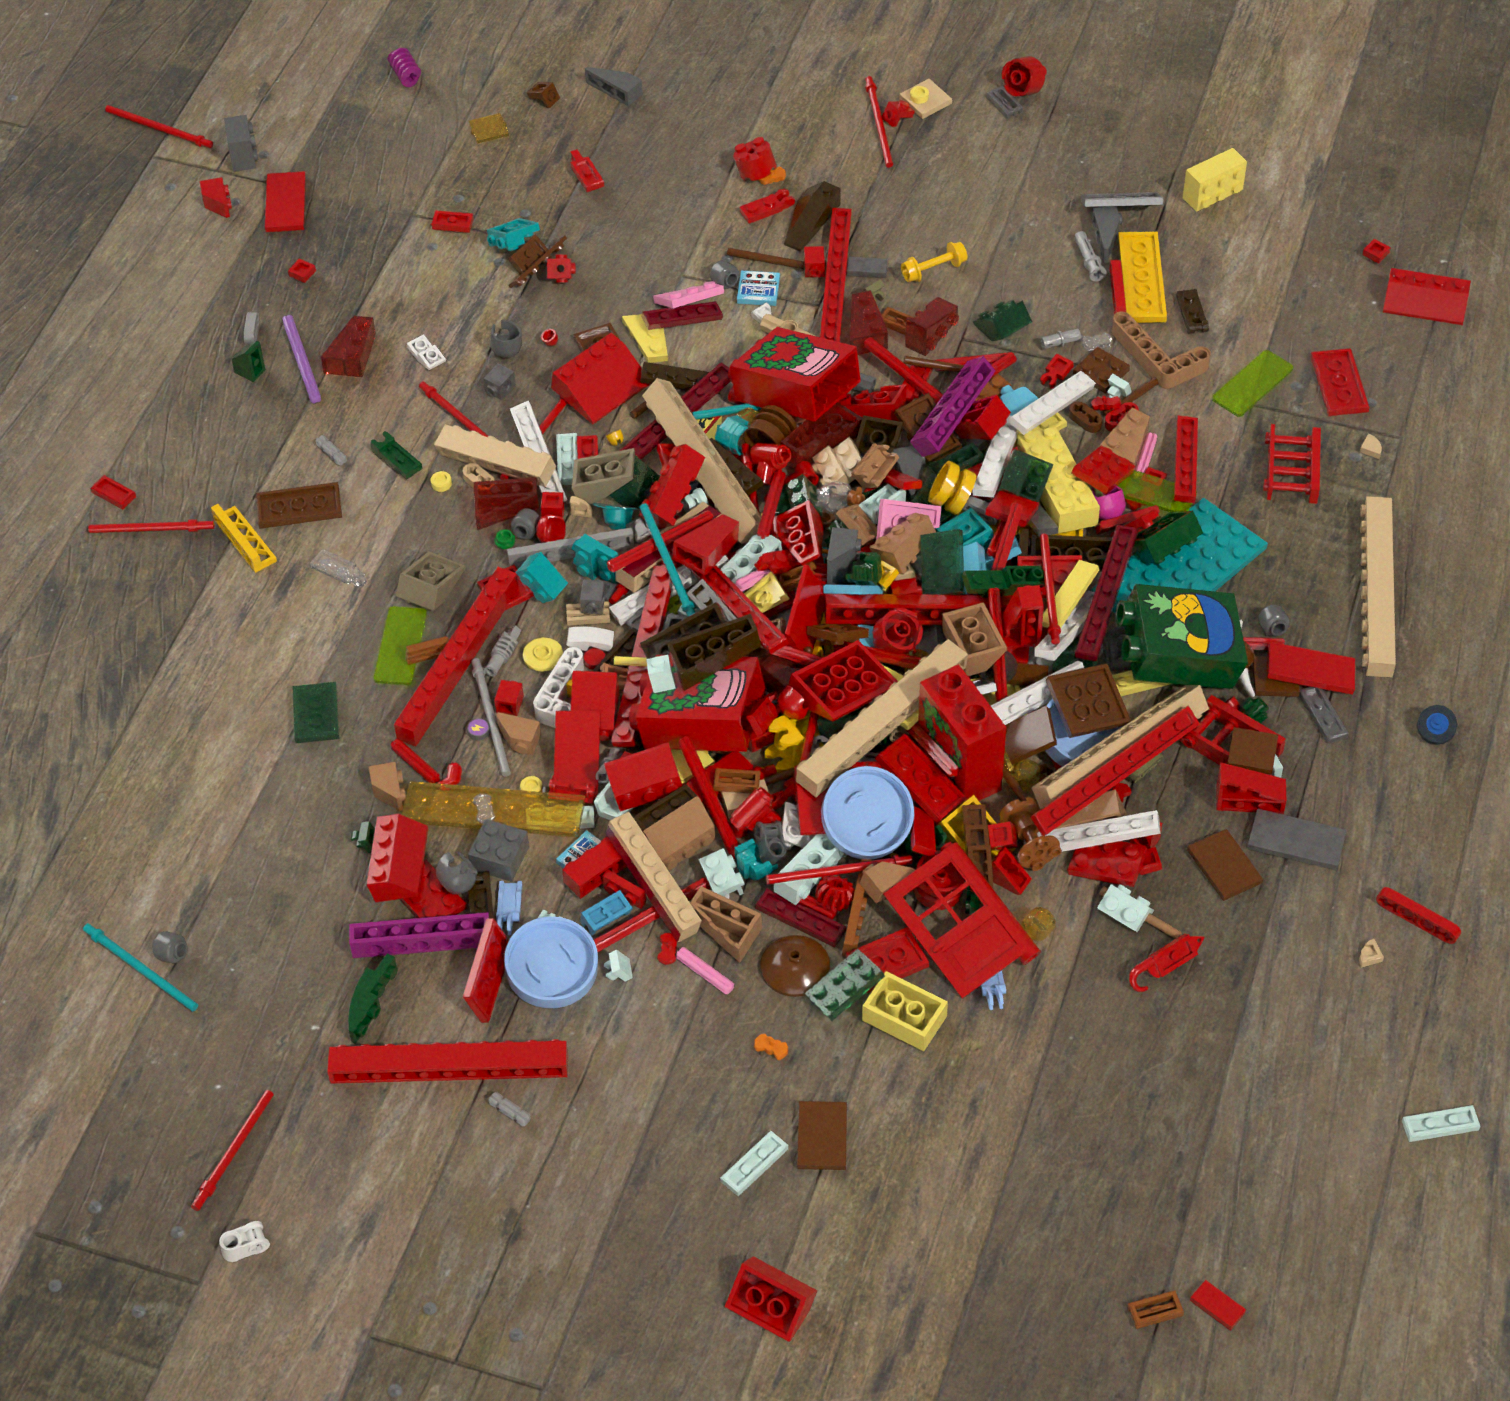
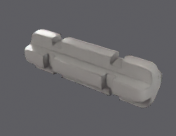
M324 435L317 438V446L323 449L336 464L342 466L343 463L347 462L346 455L340 452L331 441H328V438Z
M494 1092L490 1096V1105L499 1108L500 1112L512 1120H517L516 1122L521 1126H526L530 1122L531 1115L525 1110L521 1111L519 1106L507 1098L503 1099V1096L498 1092Z

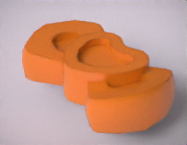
M779 166L775 170H770V175L758 181L763 185L779 182L780 180L784 181L786 171Z
M766 1034L759 1035L754 1041V1048L757 1052L765 1050L768 1055H774L776 1060H781L788 1054L786 1042L774 1040Z

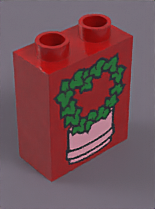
M781 327L774 328L764 338L758 340L752 348L738 359H735L728 370V378L733 383L736 401L762 408L767 405L777 406L792 416L814 422L861 382L857 346Z
M670 655L668 656L676 689L654 693L648 672L642 673L640 679V694L642 698L640 704L633 703L631 705L629 723L632 730H639L644 749L669 743L670 749L681 750L678 744L679 739L689 736L696 750L747 752L753 729L746 716L760 699H763L765 692L758 657H742L685 691L675 671Z
M959 664L921 681L918 725L959 767L958 775L949 777L937 763H935L936 766L967 799L974 795L978 801H981L1002 791L1007 728Z

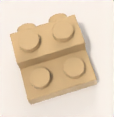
M848 437L832 449L830 446H827L812 457L815 462L812 467L818 475L821 474L823 476L820 481L826 489L830 488L832 491L839 492L855 480L851 473L861 461L862 456L853 440Z

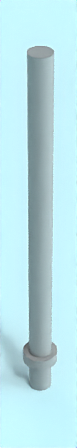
M475 658L471 661L473 666L472 674L477 681L502 776L506 777L511 772L484 676L486 673L481 666L480 659Z

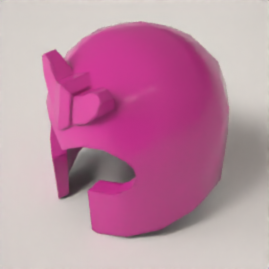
M1116 486L1107 495L1103 493L1105 496L1096 497L1094 488H1091L1100 506L1099 519L1107 520L1123 514L1126 503L1123 490L1120 487Z

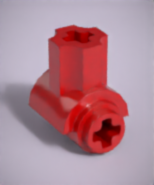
M756 443L751 447L750 456L753 464L757 466L756 475L763 480V485L770 486L774 472L785 468L790 461L791 450L786 445Z
M759 787V789L755 788L731 814L730 821L737 829L743 832L745 829L753 831L756 822L759 821L764 824L773 823L776 820L781 822L783 819L771 806L773 797L763 787Z

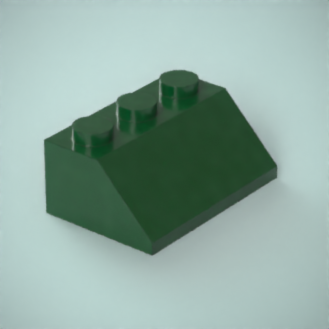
M1194 511L1170 512L1155 521L1153 525L1144 530L1142 529L1137 534L1132 553L1143 563L1157 565L1164 562V557L1169 554L1173 555L1182 550L1181 547L1185 544L1190 545L1198 540L1197 537L1202 535L1203 531Z

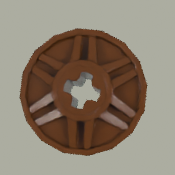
M767 405L760 410L754 420L748 425V429L743 432L744 443L749 444L750 449L756 443L788 445L797 433V425L786 411L777 406Z

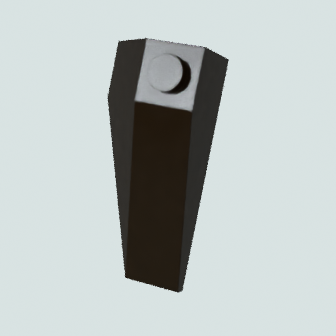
M823 181L807 188L797 200L784 241L785 246L799 252L804 249L832 216V208H838L841 205L840 187Z
M863 415L855 443L862 458L875 443L877 445H888L890 448L887 452L891 453L898 444L903 422ZM855 479L845 486L842 491L849 493L851 490L856 491L857 487L862 488V486ZM862 488V494L865 493L867 488Z
M715 602L644 640L640 645L647 659L654 658L656 655H670L667 642L714 627L729 620L722 607Z

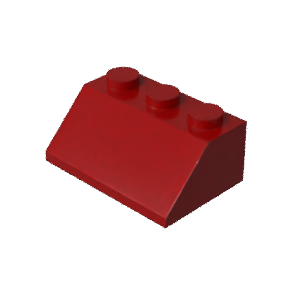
M669 743L604 763L620 812L664 798L683 786Z
M753 1256L741 1264L725 1307L790 1342L808 1315L818 1290Z

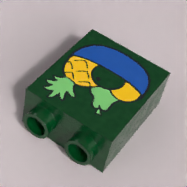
M1135 584L1127 601L1120 600L1117 605L1116 623L1117 626L1124 627L1126 633L1122 643V658L1125 662H1131L1133 680L1233 689L1248 664L1234 593Z

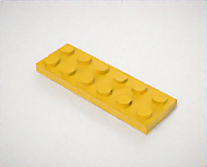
M1118 232L1126 313L1130 314L1137 323L1166 322L1167 312L1158 232Z

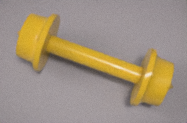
M961 242L947 243L946 254L919 264L914 257H909L906 262L901 264L902 275L907 282H920L922 279L921 271L949 260L953 266L960 267L961 263L967 261V251Z

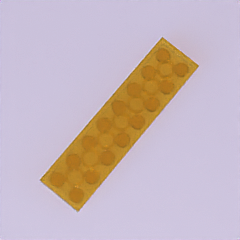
M410 781L401 815L425 825L481 829L485 819L525 830L531 834L578 837L586 799L584 795Z

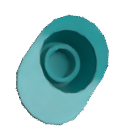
M593 503L594 506L602 508L604 522L611 529L615 530L626 529V524L632 521L634 510H638L637 508H623L610 504Z

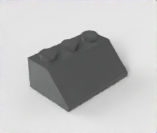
M832 527L827 557V585H855L854 582L848 583L846 574H852L853 561H860L862 539H858V530Z

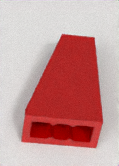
M722 514L678 538L673 543V560L703 575H707L738 541L739 521Z

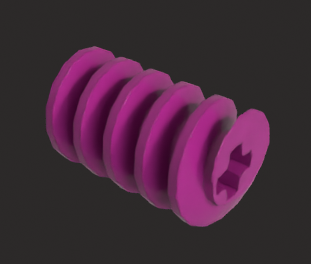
M398 48L392 51L387 57L390 66L403 86L413 87L421 76V69L407 48Z

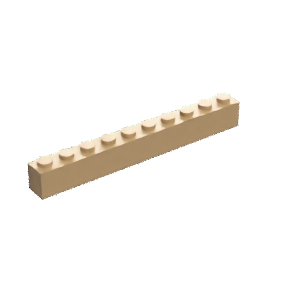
M657 378L642 395L647 402V407L653 411L657 422L663 426L666 431L665 434L676 446L687 444L706 457L696 480L702 484L705 494L712 499L717 511L739 521L738 541L740 543H748L750 538L757 534L762 516L671 382Z
M1366 496L1365 505H1361L1360 517H1364V521H1361L1360 533H1364V537H1361V549L1364 550V553L1361 555V566H1364V570L1362 569L1361 582H1365V586H1362L1361 599H1365L1361 610L1362 616H1365V620L1362 621V632L1365 633V637L1363 636L1362 649L1366 650V654H1363L1362 667H1366V676L1393 677L1396 658L1392 498Z
M949 639L942 645H937L928 657H923L913 670H908L899 682H894L885 694L879 695L871 706L862 709L857 718L853 721H848L843 730L838 734H833L822 748L818 747L808 760H803L796 769V782L817 797L840 775L845 773L919 709L921 681L957 664L964 670L967 665L968 654Z
M1183 686L1034 785L1032 790L1040 810L1183 707L1189 705L1197 719L1202 717V713L1208 710L1209 707L1201 686Z

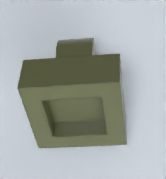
M878 280L865 288L859 294L862 301L869 298V303L872 306L878 303L875 296L882 301L885 298V294L880 290L884 287V284L881 280Z

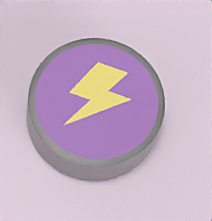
M474 719L467 726L468 735L473 740H484L490 734L489 723L484 719Z

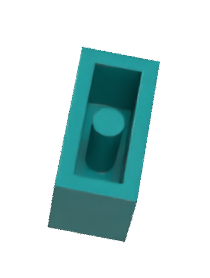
M542 552L530 555L515 572L520 577L521 582L528 586L534 593L535 598L542 603L554 600L568 584Z

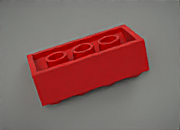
M1391 268L1383 313L1463 325L1471 280Z
M401 814L377 817L366 884L375 903L419 896L428 835L427 825Z

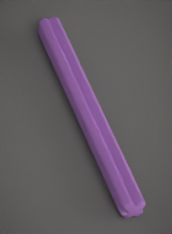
M284 316L282 320L310 401L315 404L321 401L319 389L293 316Z

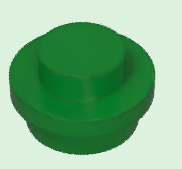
M507 529L500 530L494 539L495 545L500 549H509L516 542L514 534Z

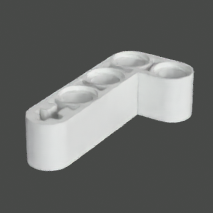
M570 647L564 651L533 701L535 718L540 723L555 728L556 711H571V705L565 702L568 696L566 683L572 678L573 670H584L581 649Z

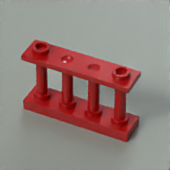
M1271 424L1270 432L1265 434V444L1268 445L1267 479H1264L1263 491H1267V500H1271L1273 490L1305 492L1306 495H1309V503L1317 504L1320 491L1321 428L1312 427V433L1307 435V437L1275 435V424ZM1275 443L1306 445V448H1310V451H1307V453L1274 450ZM1274 459L1300 460L1310 464L1306 468L1274 466ZM1274 474L1304 476L1306 479H1309V482H1306V484L1275 482L1273 477Z
M1211 695L1206 701L1209 707L1205 711L1206 716L1201 720L1200 725L1180 738V742L1220 765V762L1228 764L1230 752L1219 745L1233 731L1234 727L1271 734L1277 733ZM1217 720L1225 726L1215 738L1210 741L1201 736L1212 721ZM1277 734L1278 740L1275 754L1279 757L1284 751L1286 738Z

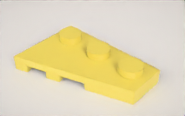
M642 314L622 316L623 324L627 326L630 335L636 340L638 348L647 362L668 361L664 328L648 330L641 317Z
M772 572L768 573L744 593L762 613L790 599Z

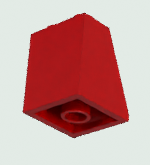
M573 670L571 711H600V741L612 739L618 716L620 696L617 673Z

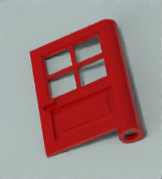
M950 841L940 849L941 852L887 890L883 895L963 999L1018 959L1022 965H1026L1041 953V950L957 842L952 843ZM952 863L966 882L946 897H943L929 878ZM923 882H926L940 901L917 916L903 897ZM969 886L984 906L961 921L948 904V901ZM943 905L958 925L935 940L921 920Z

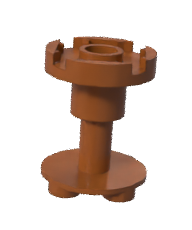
M1025 797L1027 801L1022 802L1016 799L1001 809L998 823L1012 822L1015 825L1018 838L1026 841V844L1017 855L1018 862L1022 867L1038 871L1054 857L1061 854L1060 842L1051 835L1038 837L1037 833L1039 830L1031 819V816L1040 810L1036 799Z

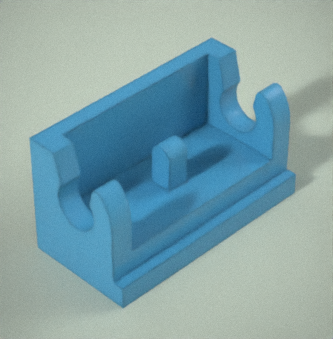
M619 890L581 912L580 923L583 927L587 925L589 934L592 936L600 928L623 915L630 914L633 908Z

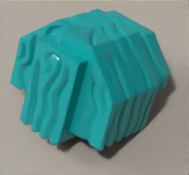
M737 415L727 417L721 425H717L715 441L728 452L739 456L742 455L741 447L738 446V440L741 434L748 429L749 421Z
M753 838L735 847L737 870L744 879L750 878L757 881L778 868L777 864L772 866L769 861L764 863L761 861L757 843L755 844Z

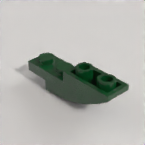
M1005 566L1002 570L964 571L961 575L967 594H980L981 598H988V590L990 588H999L1001 597L1014 595L1018 587L1027 585H1040V588L1045 587L1042 566Z
M386 954L375 971L366 968L355 987L348 1016L349 1034L351 1042L354 1044L357 1043L360 1037L365 1036L371 1021L379 1016L381 1011L379 998L383 995L388 982L397 975L396 959L390 954Z

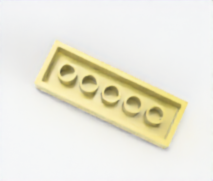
M1052 427L1028 432L1025 435L1017 434L1016 447H1018L1026 474L1048 515L1058 526V534L1097 526L1100 506L1088 484L1071 474L1074 466L1077 464L1058 429Z

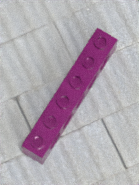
M984 356L966 362L911 439L910 443L922 457L940 451L994 374V368Z
M487 912L349 924V944L352 957L364 958L386 956V954L400 955L478 948L486 919H489V914Z

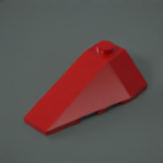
M889 385L880 387L881 391L869 393L867 389L862 390V393L855 396L846 394L826 413L862 422L863 415L899 421L894 412L906 405L907 387L906 385Z
M809 500L774 517V532L802 566L821 557L823 540L822 520L820 514Z

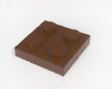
M1097 346L1073 369V375L1082 371L1096 383L1094 386L1096 389L1106 394L1110 388L1108 382L1110 376L1114 374L1122 378L1129 372L1130 365Z
M819 624L807 626V635L816 637L818 641L829 640L830 644L842 645L844 641L855 642L857 640L860 641L862 638H869V629L851 624Z

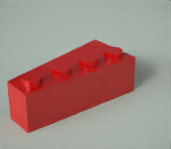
M687 444L673 448L670 453L671 459L660 471L661 476L659 480L654 482L650 488V496L642 502V504H648L658 529L675 525L677 520L673 517L677 512H681L684 505L681 503V500L689 494L691 490L689 483L696 479L706 458ZM640 512L638 516L645 520L642 512Z

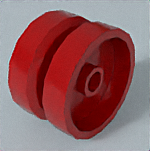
M936 851L933 857H935L941 851ZM924 855L917 864L916 870L932 859V857ZM952 863L929 878L943 897H946L966 882ZM923 882L913 890L917 900L926 907L930 908L940 901L926 882ZM963 891L948 901L951 908L959 903ZM942 905L937 910H945L946 908Z

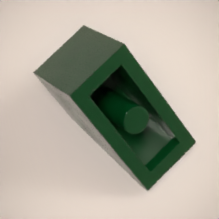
M259 341L244 346L232 358L234 373L252 382L266 370Z

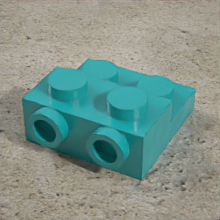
M518 218L487 229V242L491 247L498 246L499 249L505 248L508 251L516 250L519 248V245L525 244L524 237H530L534 235L533 232L540 230L539 223Z
M973 508L936 528L938 535L944 542L948 543L951 550L974 542H978L987 550L994 536L993 530Z
M584 534L573 543L572 551L575 552L573 564L576 565L580 575L591 580H595L600 576L605 581L613 584L618 583L616 581V572H611L607 568V562L617 557L618 552L587 534Z

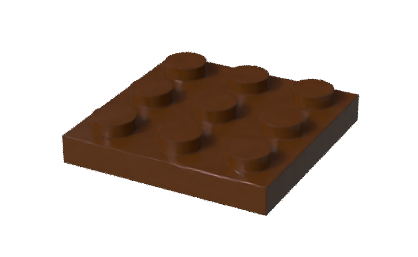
M1108 664L1047 677L1046 683L1069 738L1122 727L1131 722Z

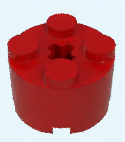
M1035 57L1015 58L1008 61L1003 67L1001 76L1005 82L1004 88L1010 95L1015 97L1038 93L1044 85L1047 70Z
M757 137L751 142L735 146L733 157L740 177L743 180L745 178H750V181L760 180L770 175V170L773 167L774 170L776 169L777 164L770 144L764 141L763 137Z
M905 608L889 611L874 625L872 633L873 646L890 653H908L922 639L923 628L917 620L918 617L915 613Z

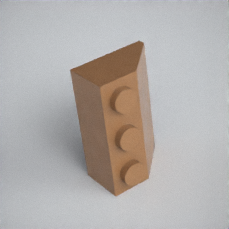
M984 603L942 614L943 633L946 639H949L968 654L967 665L964 669L967 676L987 671L1007 651V647Z
M698 796L643 831L668 870L675 868L685 858L692 857L696 851L710 845L715 839L714 824Z

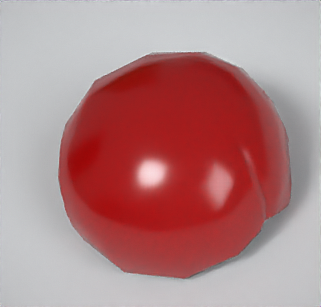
M546 514L540 518L536 526V534L541 543L564 539L566 525L563 517Z
M787 685L778 696V706L781 712L788 718L800 720L807 715L809 708H802L804 698L791 686Z

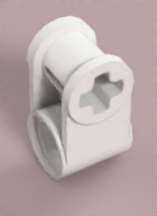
M253 1221L245 1226L223 1233L219 1241L224 1259L229 1262H236L267 1250L270 1243L264 1237L262 1231L263 1224L260 1221ZM230 1245H236L233 1248H227Z

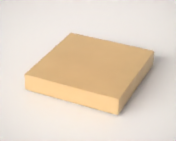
M930 79L914 86H923L929 90V99L925 103L917 104L911 101L910 91L912 88L899 94V99L910 104L909 107L915 110V113L921 119L952 104V98Z

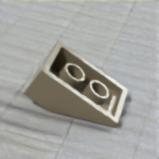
M634 448L574 460L572 490L575 497L583 499L588 504L600 502L631 481L634 470Z
M428 551L400 573L396 596L406 602L420 605L426 610L434 611L443 604L465 571L466 566Z

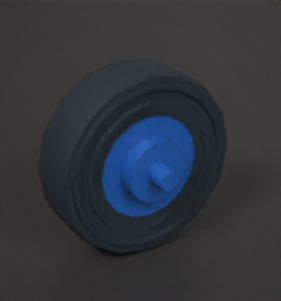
M1442 705L1427 707L1421 712L1417 721V730L1421 738L1434 745L1445 744L1450 741L1456 734L1458 726L1454 713Z

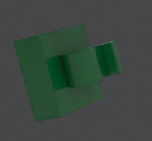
M369 821L362 822L360 831L352 832L351 841L357 840L356 847H363L367 853H372L375 828Z

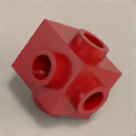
M556 255V259H547V279H556V282H568V278H572V274H576V263L572 262V258L567 259V255ZM560 265H563L565 268L563 272L559 271Z

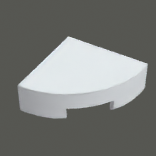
M767 302L752 311V317L759 323H761L765 314L771 315V307Z

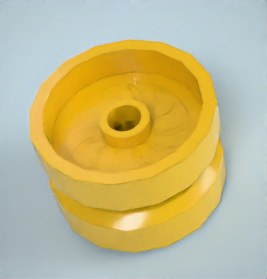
M947 461L934 480L928 497L929 503L935 506H942L944 504L946 511L957 515L970 497L975 485L976 474L968 469L960 472L958 464Z

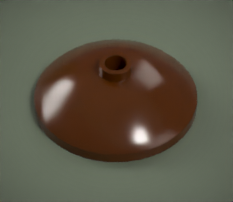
M789 935L775 940L765 949L761 957L760 968L765 983L772 990L785 996L799 997L815 992L826 982L830 972V960L824 947L814 939L801 935Z

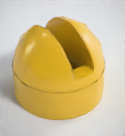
M621 429L606 435L608 442L613 446L618 445L617 441L619 444H622L624 439Z

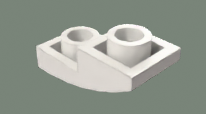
M424 334L407 343L408 350L428 370L446 361L436 345L432 346Z
M571 627L568 629L566 645L587 651L589 646L610 652L613 647L614 631L595 627Z

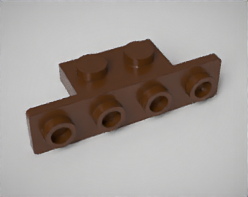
M536 234L532 236L508 258L509 262L520 274L508 286L512 288L515 285L520 287L528 280L526 278L528 274L532 276L540 269L538 265L541 262L545 264L547 259L552 258L550 254L553 251L557 253L565 246L563 242L567 237L564 235L547 249Z

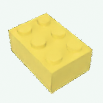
M1231 148L1187 169L1183 199L1197 212L1240 192L1244 186L1247 161L1234 148Z
M886 971L863 1004L862 1021L925 1051L947 1017L948 1002Z

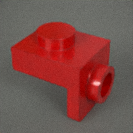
M888 101L882 119L892 127H896L900 118H912L915 110L909 107L910 104L906 101Z

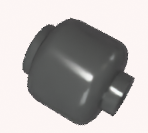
M721 260L716 262L711 268L710 278L715 284L723 285L724 289H729L738 282L739 271L731 263Z
M521 509L511 522V530L521 539H531L536 534V526L540 516L534 510Z
M1269 605L1258 616L1259 624L1268 636H1280L1289 628V617L1281 606Z
M163 931L156 936L152 943L154 956L164 962L177 963L187 954V943L180 934Z

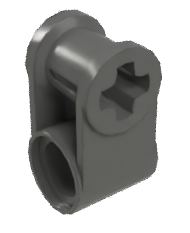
M778 820L773 821V823L764 824L761 821L756 822L754 837L757 841L759 857L763 863L769 861L773 866L787 851L782 824Z

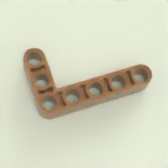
M1126 312L1114 314L1112 324L1113 336L1152 378H1157L1160 387L1165 389L1173 388L1208 371L1211 352L1207 347L1199 346L1170 359L1130 314Z

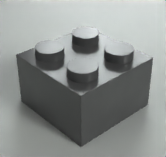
M247 115L224 118L233 172L255 169V161L258 160L257 149H253L256 147L255 136L250 135L254 133L252 122H248Z
M485 819L468 853L469 861L480 873L489 871L490 876L512 882L530 847L528 832Z

